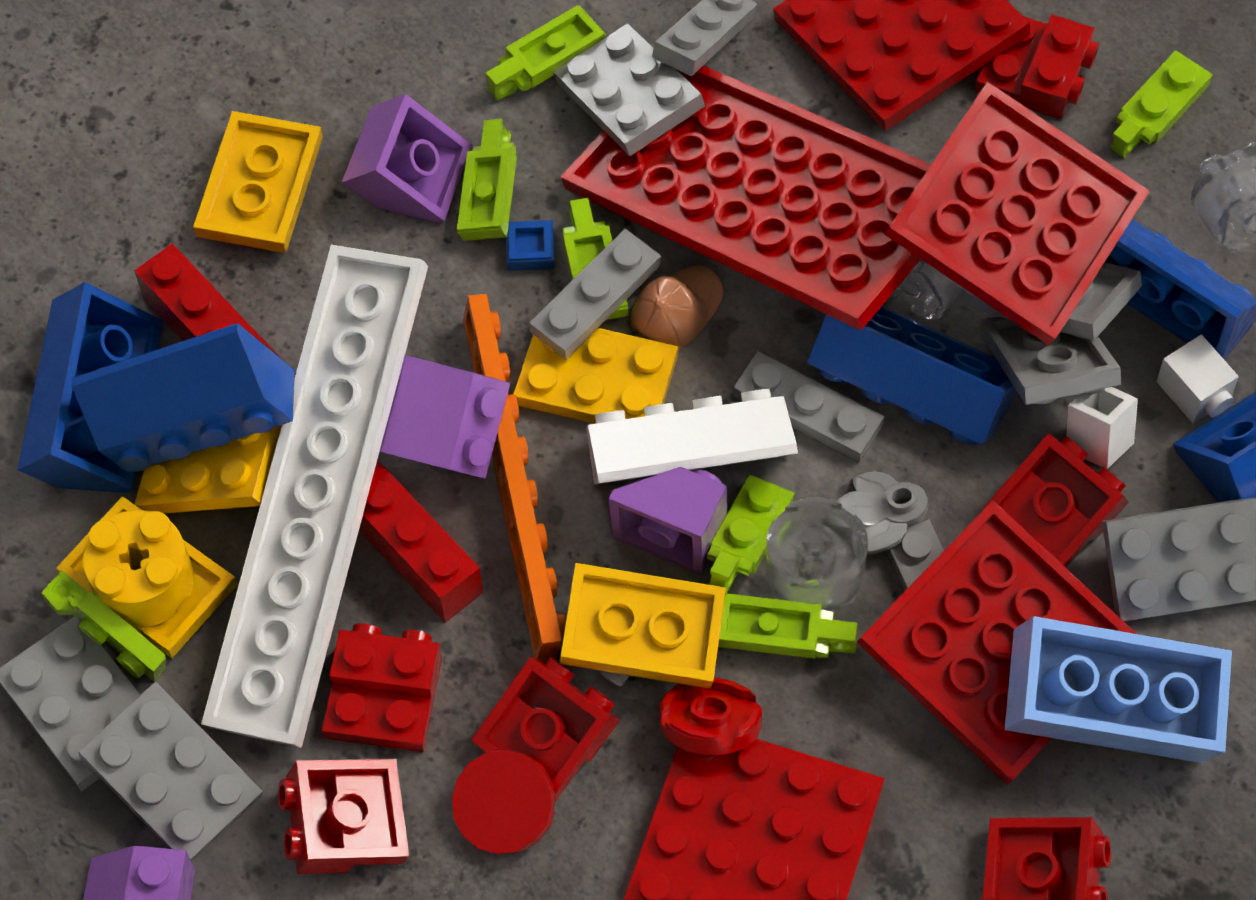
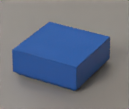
M553 220L509 222L506 237L508 271L555 269Z

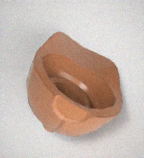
M695 265L684 268L671 276L664 275L654 279L641 290L631 308L630 326L632 330L636 331L642 338L678 346V350L685 347L701 333L720 306L723 288L719 277L712 269L706 266Z

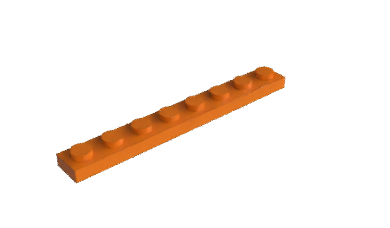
M487 294L468 295L463 325L473 372L501 381H509L510 366L506 352H499L497 340H500L501 337L498 312L490 311ZM507 394L491 457L534 658L546 663L550 657L557 658L561 643H563L566 620L562 612L556 613L553 597L557 596V580L553 567L546 568L543 553L547 552L548 546L545 526L543 523H536L534 509H537L538 494L535 481L533 479L527 480L524 467L528 465L526 439L524 436L518 437L515 423L519 421L517 397L515 394Z

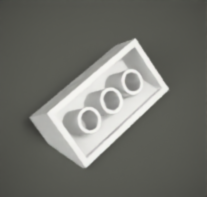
M761 389L741 393L742 402L723 405L722 397L714 396L692 400V410L674 412L673 403L644 407L645 416L625 419L624 410L595 414L596 424L586 426L594 485L655 476L678 467L696 470L797 454V443L784 396L771 398L770 389Z

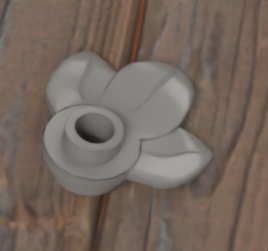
M873 471L853 477L855 491L848 492L840 497L833 505L829 516L834 522L862 528L861 551L863 555L883 552L901 543L906 535L908 526L923 521L929 508V502L925 490L919 485L911 482L898 483L889 474Z

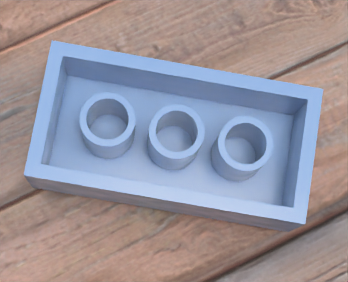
M1033 616L1015 628L1013 632L1005 730L1203 763L1225 753L1232 651Z

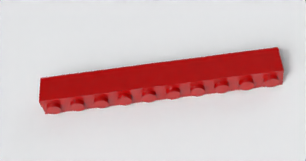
M173 243L134 270L145 302L182 341L238 323L280 357ZM377 460L359 531L446 623L484 593L480 567Z

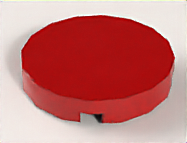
M714 677L711 689L677 684L666 692L659 707V722L664 736L672 744L687 752L702 755H726L745 749L757 739L762 727L763 712L761 705L759 707L756 703V696L750 689L734 681Z
M506 749L485 752L469 762L456 780L452 796L454 820L463 837L480 850L500 855L523 852L540 842L552 825L555 814L553 812L554 798H556L554 784L545 768L529 755Z

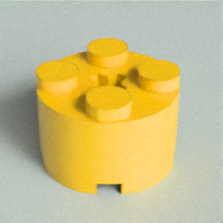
M132 510L116 514L107 520L99 521L90 529L89 539L83 553V567L94 595L132 627H151L173 617L177 613V608L186 597L187 599L189 598L193 590L194 571L183 538L176 526L169 521V518L159 511Z

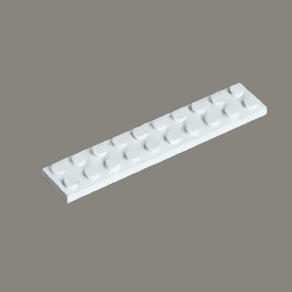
M337 245L330 246L294 379L293 421L282 424L201 722V725L205 727L302 748L428 265L422 259Z

